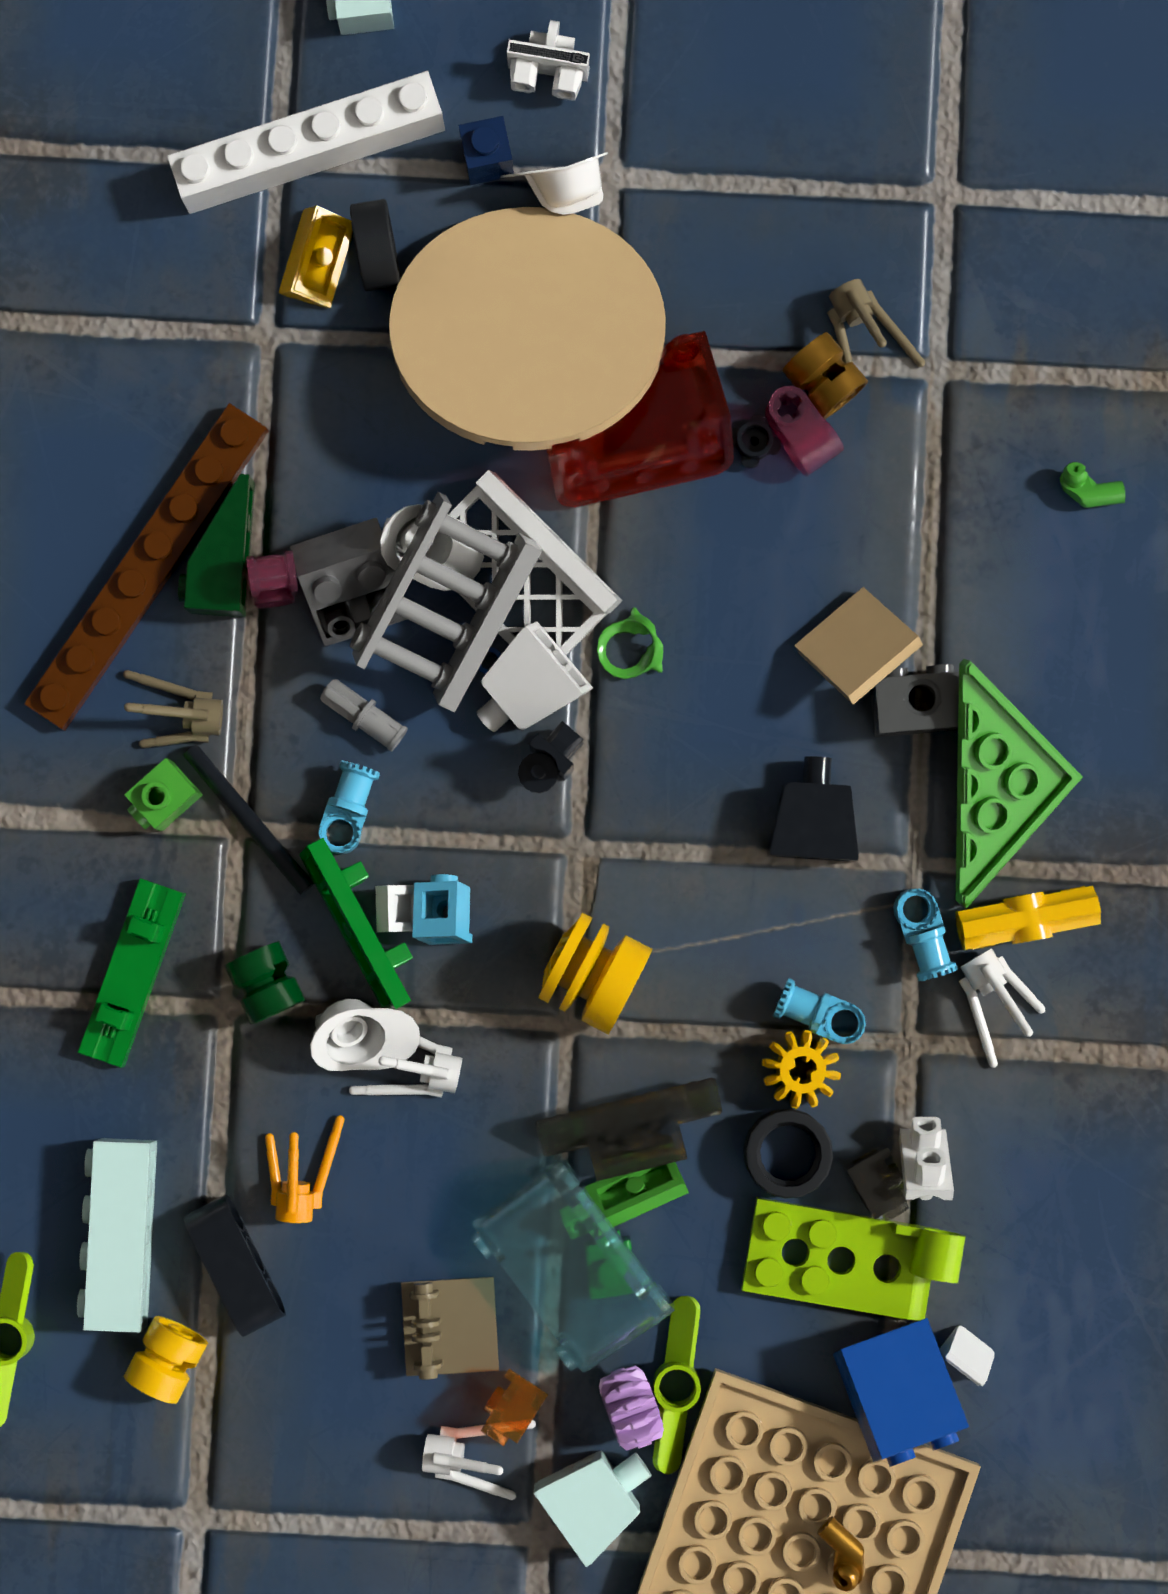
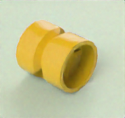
M155 1316L142 1339L146 1347L145 1351H137L123 1377L131 1386L148 1396L166 1403L177 1404L190 1380L186 1371L188 1368H195L208 1342L199 1333L179 1322L166 1317Z

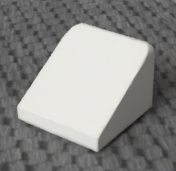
M960 1325L957 1326L940 1348L942 1357L977 1386H983L987 1381L994 1360V1351L966 1328Z

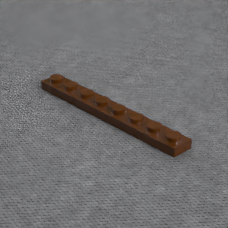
M229 403L38 682L24 703L26 706L66 731L268 434L269 430L267 427Z

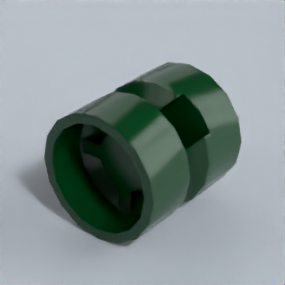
M280 941L263 946L224 965L234 989L243 990L245 994L240 1003L250 1025L305 1001L296 977L287 976L285 972L290 964Z

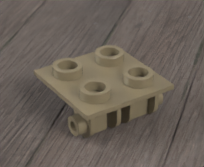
M494 1277L401 1282L406 1376H419V1379L427 1380L438 1378V1374L499 1371Z

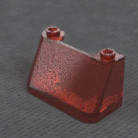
M705 331L679 335L666 345L662 355L663 364L659 365L658 372L651 386L633 409L618 422L586 440L579 441V439L552 445V449H545L555 496L560 504L567 507L585 506L711 477L724 472L731 466L734 460L731 415Z

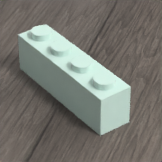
M101 1138L93 1141V1149H87L85 1176L91 1177V1195H85L82 1221L89 1224L88 1242H83L81 1245L79 1260L80 1270H86V1289H80L77 1300V1315L84 1318L83 1330L140 1333L148 1326L157 1140Z

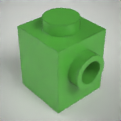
M168 758L162 760L124 794L132 803L127 809L131 816L145 830L152 825L154 829L159 831L165 830L203 796L182 770Z

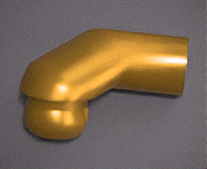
M831 1516L822 1524L817 1534L834 1549L832 1575L834 1585L839 1590L847 1592L855 1589L862 1581L864 1575V1547L860 1541Z

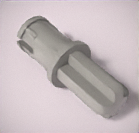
M333 679L321 694V701L353 723V730L357 731L360 728L387 747L391 752L397 747L408 730L406 726H402L375 706L377 703L375 700L372 699L368 702L337 679Z

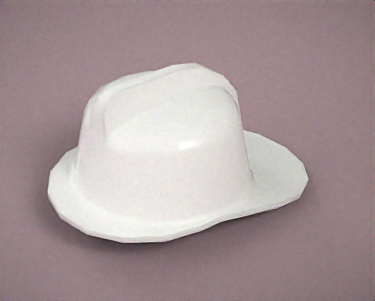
M608 152L566 167L501 175L500 178L525 176L543 207L561 215L574 214L599 205L603 201L598 158L607 155Z
M421 504L402 508L390 518L387 517L380 537L381 555L386 564L395 571L419 528L415 525V520L422 507ZM452 517V518H454V519H456V520H458V521H460V522L466 524L465 522H463V521H461V520H459V519H457V518H455V517ZM437 532L425 555L472 580L480 571L484 559V554L440 532ZM417 572L413 577V580L428 587L443 591L451 590Z
M344 999L327 1007L322 1014L316 1015V1031L313 1034L310 1049L311 1056L317 1065L328 1071L392 1068L380 1065L378 1059L381 1056L408 1060L416 1052L420 1042L419 1027L411 1016L401 1010L371 1008L368 1004L358 999Z

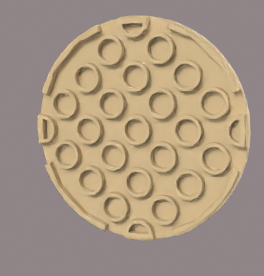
M518 207L491 211L471 217L454 225L429 242L416 255L398 283L390 310L389 330L391 349L401 381L411 397L432 419L459 436L484 445L486 442L513 446V450L534 451L552 449V445L579 439V441L586 440L609 428L633 409L649 389L658 372L665 343L666 316L662 295L653 273L635 249L607 227L577 214L561 215L541 207Z

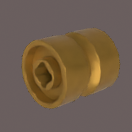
M828 332L823 333L806 345L782 370L797 390L806 389L809 392L807 402L822 420L830 417L846 405L868 383L866 377L853 362L844 363L842 361L844 351Z

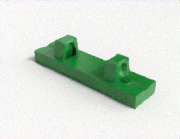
M324 838L307 845L299 856L381 1008L397 1010L403 1007L411 999L395 969L407 963L413 956L405 942L386 952L380 944L351 890L369 878L362 862L359 861L340 870Z
M140 878L78 1053L120 1068L125 1067L186 893ZM110 1003L129 1011L116 1010L109 1007L108 1004Z

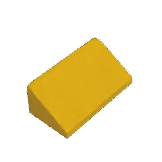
M317 205L303 210L279 288V294L321 307L331 308L353 234L351 220Z

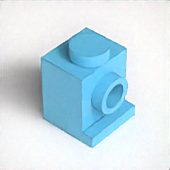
M449 874L431 875L430 882L414 883L412 938L428 945L472 943L473 934L469 933L470 887L459 882L458 876ZM448 905V918H444L443 910Z

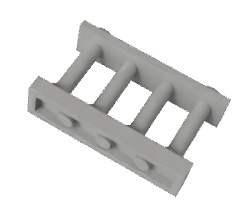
M437 492L432 502L426 500L420 508L415 520V525L419 528L368 624L361 623L356 629L350 643V648L354 649L352 655L356 665L363 669L366 668L372 654H375L431 681L432 687L435 688L433 694L438 705L455 713L542 550L534 540L521 533H518L514 543L509 541L503 544L448 516L447 514L452 504L446 495ZM437 532L496 560L499 570L492 583L486 582L482 585L426 557L425 555ZM416 572L475 601V607L478 609L470 624L465 622L460 625L403 597ZM394 613L453 641V647L456 650L449 663L443 662L441 665H438L383 638L382 636Z

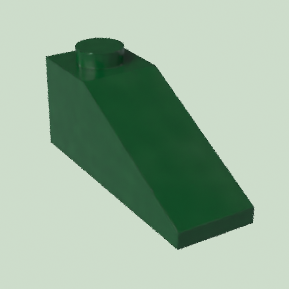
M249 474L239 475L187 563V574H180L178 599L180 602H185L184 608L191 614L246 618L255 482Z

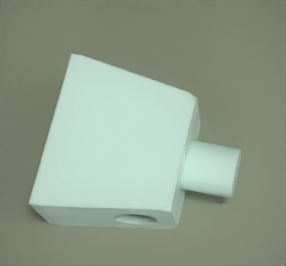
M601 1450L539 1480L534 1485V1495L585 1567H587L638 1516L640 1504L631 1491L652 1475L636 1452L614 1468Z

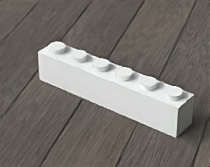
M425 71L168 155L167 157L181 199L189 214L443 132L445 131V126L429 72Z

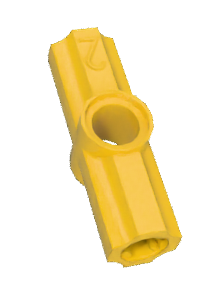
M1094 886L1070 888L1045 895L1044 891L1006 898L1003 899V903L956 911V927L962 949L974 950L1012 941V944L1053 937L1052 933L1101 924V908Z

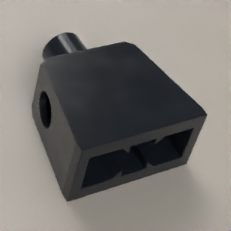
M804 757L803 783L785 782L783 784L768 845L767 857L843 862L858 861L859 851L851 786L830 784L832 758Z

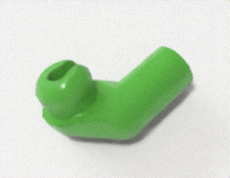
M1072 462L1064 467L1063 473L1060 476L1061 487L1080 506L1091 508L1125 503V487L1122 481L1097 484L1085 471L1086 466L1082 463Z

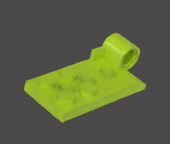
M756 1197L741 1290L920 1321L925 1319L931 1280L958 1283L966 1236L939 1230L938 1228ZM791 1239H800L808 1247L807 1257L800 1264L793 1265L783 1260L782 1248ZM836 1247H846L853 1254V1264L845 1272L832 1271L828 1266V1255ZM882 1255H892L896 1257L899 1263L898 1273L890 1280L878 1279L873 1271L875 1261Z

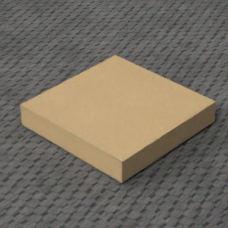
M862 587L794 646L798 653L848 701L855 704L923 644L914 631Z

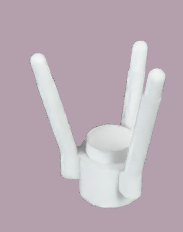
M991 948L960 967L966 977L961 979L959 983L967 995L988 1064L991 1068H995L998 1062L976 990L979 989L983 996L995 991L1016 1024H1018L1023 1034L1027 1037L1032 1036L1033 1030L1004 987V984L1008 981L1039 1014L1045 1012V1007L1009 968L1003 956L998 958Z
M420 1036L418 1047L435 1054L434 1056L425 1054L423 1064L381 1056L378 1059V1063L382 1066L421 1074L420 1082L428 1084L351 1086L349 1093L351 1095H431L442 1098L443 1091L455 1094L463 1058L452 1056V1047L438 1045Z
M530 1419L461 1428L441 1426L440 1435L428 1434L426 1437L422 1471L435 1473V1478L452 1480L495 1496L514 1500L516 1498L514 1491L461 1472V1469L501 1475L503 1468L486 1462L465 1459V1444L458 1443L456 1440L533 1429L536 1426V1422Z

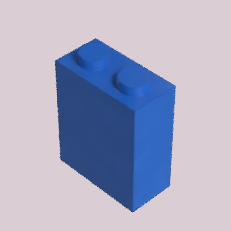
M928 1318L833 1353L873 1462L886 1458L889 1467L916 1457L913 1448L930 1442L934 1451L958 1442L959 1438L956 1432L969 1427Z

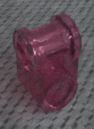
M784 386L773 393L765 409V418L768 421V425L780 439L794 465L804 476L808 477L844 451V446L832 426L820 415L804 391L795 386ZM781 401L786 406L792 403L796 405L797 409L793 414L794 419L789 414L783 417L778 414Z
M292 550L285 551L284 555H270L258 558L246 556L250 592L256 608L280 607L295 602L298 585Z

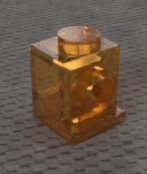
M508 1369L504 1375V1379L511 1383L507 1390L498 1385L483 1409L490 1416L481 1432L503 1447L508 1440L515 1444L519 1442L548 1396L547 1393L511 1369Z

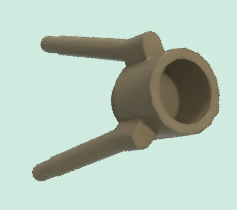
M861 279L848 281L831 292L829 299L834 308L829 310L827 314L834 326L838 345L844 351L842 356L844 363L853 362L844 327L845 321H847L849 327L864 323L878 346L881 348L886 346L887 342L872 317L874 314L918 367L925 365L924 359L916 351V348L879 305L872 290H866Z
M130 670L123 672V676L126 679L194 700V702L185 701L184 708L126 703L124 709L127 712L183 718V728L191 729V732L142 739L139 741L141 748L160 747L186 742L209 743V735L220 736L223 719V700L213 699V692L195 691Z

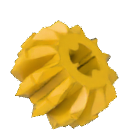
M809 1030L803 1031L800 1045H797L796 1038L791 1031L785 1032L784 1039L788 1045L786 1050L774 1041L769 1044V1048L779 1055L778 1061L769 1058L762 1059V1066L774 1068L777 1073L763 1078V1082L766 1086L774 1085L778 1082L782 1083L773 1095L777 1101L784 1099L788 1092L792 1090L790 1106L792 1108H799L802 1093H805L808 1104L811 1107L818 1106V1099L814 1090L818 1088L822 1094L831 1097L833 1090L824 1084L823 1081L825 1077L832 1080H839L841 1077L840 1072L826 1070V1065L837 1062L839 1055L837 1053L820 1055L829 1044V1041L824 1037L820 1038L810 1048L812 1032ZM803 1056L802 1061L806 1063L810 1060L813 1066L812 1069L807 1071L808 1079L800 1082L798 1076L792 1078L789 1070L796 1067L794 1059Z

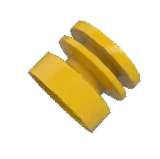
M582 912L580 918L563 933L544 970L542 989L538 998L549 1003L558 985L567 989L568 991L559 1009L565 1012L578 996L586 999L581 1021L609 1035L653 949L627 935L620 940L613 951L605 948L604 945L608 936L609 926L603 923L594 941L584 937L593 918Z

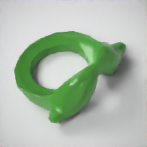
M633 607L628 618L615 622L603 630L598 639L597 654L603 668L612 676L626 680L635 678L651 669L658 673L663 671V644L657 637L655 625L648 618L640 614L637 608ZM620 633L650 634L652 644L647 647V652L642 655L638 664L632 668L621 669L610 663L605 650L611 637Z

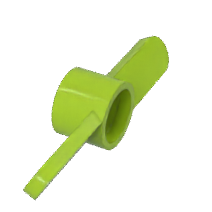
M14 1252L8 1257L0 1294V1324L8 1323L18 1329L22 1337V1346L17 1354L6 1355L0 1352V1427L7 1419L17 1361L31 1350L35 1339L33 1326L24 1317L34 1268L33 1259L27 1252Z
M692 1296L678 1297L672 1304L665 1362L659 1366L653 1378L654 1394L660 1404L659 1411L664 1428L662 1438L655 1440L653 1465L657 1471L664 1474L674 1473L681 1464L687 1411L696 1404L701 1393L699 1377L694 1369L701 1310L698 1301ZM683 1370L692 1377L694 1387L689 1397L682 1401H670L662 1395L660 1381L669 1371Z

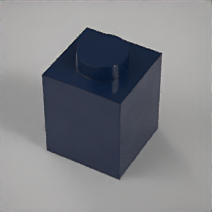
M503 116L458 125L470 185L504 179L500 178V176L514 174L513 160Z

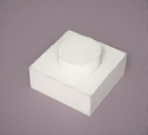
M414 885L375 886L377 932H413Z

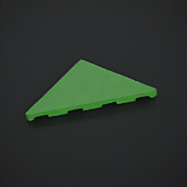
M963 659L959 663L956 901L965 908L975 900L1083 778L995 685L967 659Z

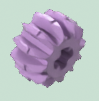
M636 1365L626 1369L623 1367L612 1371L610 1375L600 1379L599 1389L613 1432L622 1448L626 1451L636 1447L640 1449L651 1445L652 1441L662 1438L664 1428L660 1411L643 1370Z

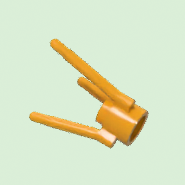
M342 1115L337 1116L312 1191H310L309 1182L298 1181V1134L292 1132L289 1135L287 1181H283L282 1185L274 1135L271 1133L266 1134V1153L272 1188L271 1205L276 1206L275 1219L277 1221L308 1223L312 1221L313 1209L322 1208L323 1190L345 1120Z

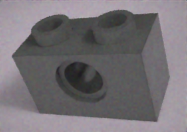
M954 664L927 666V674L909 675L908 668H896L870 690L874 736L885 737L957 731L959 671L954 672ZM921 688L929 693L931 706L928 711H917L910 705L908 697L911 689Z

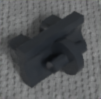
M563 721L546 740L540 734H537L529 743L533 754L525 757L519 765L518 776L523 787L532 793H543L554 787L558 780V773L560 777L566 780L574 771V764L570 759L583 746V738Z

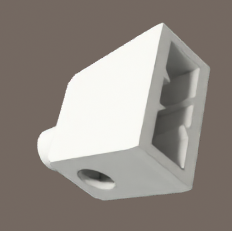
M534 622L525 626L517 634L482 678V686L492 696V699L477 711V715L482 723L493 732H496L509 719L523 731L588 693L593 687L538 622Z

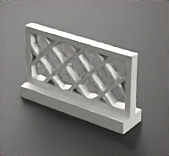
M487 470L476 482L477 486L448 515L460 519L467 524V511L481 499L492 510V530L478 531L492 536V538L498 541L501 535H518V533H521L538 544L542 550L539 556L542 562H536L533 568H549L556 575V595H531L530 573L524 584V595H518L516 600H524V627L531 624V600H556V627L542 628L546 632H556V644L567 655L623 600L495 472ZM499 518L511 530H499ZM492 559V562H482L481 568H492V581L499 570V567L496 565L497 561ZM563 583L575 595H563ZM461 595L477 611L478 608L475 607V601ZM563 600H581L593 614L580 627H563ZM502 624L498 634L510 644L516 637L512 632H520L524 627H506ZM563 632H575L563 644Z

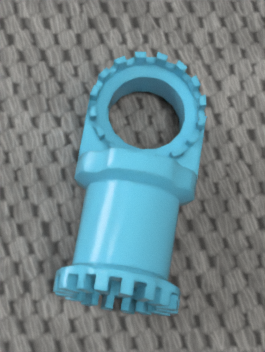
M343 760L339 765L342 774L335 795L328 799L318 833L320 839L324 838L330 851L340 855L350 853L358 846L368 813L365 804L373 781L378 780L380 776L378 771L362 766L360 770L359 764ZM335 821H346L352 826L353 837L344 846H335L328 841L327 830Z
M920 888L907 889L901 892L895 899L893 906L894 916L901 924L906 943L913 947L920 969L917 973L918 981L929 980L933 977L937 978V973L944 976L958 970L956 962L950 961L943 939V934L946 933L934 896ZM917 895L926 901L928 912L923 920L911 922L905 917L903 906L908 898Z
M787 979L773 1017L780 1019L782 1016H786L809 1026V1031L837 1043L850 1044L860 1039L865 1032L866 1022L864 1014L858 1007L827 993H824L822 996L795 986V980ZM839 1010H850L857 1017V1029L850 1036H839L832 1029V1017Z

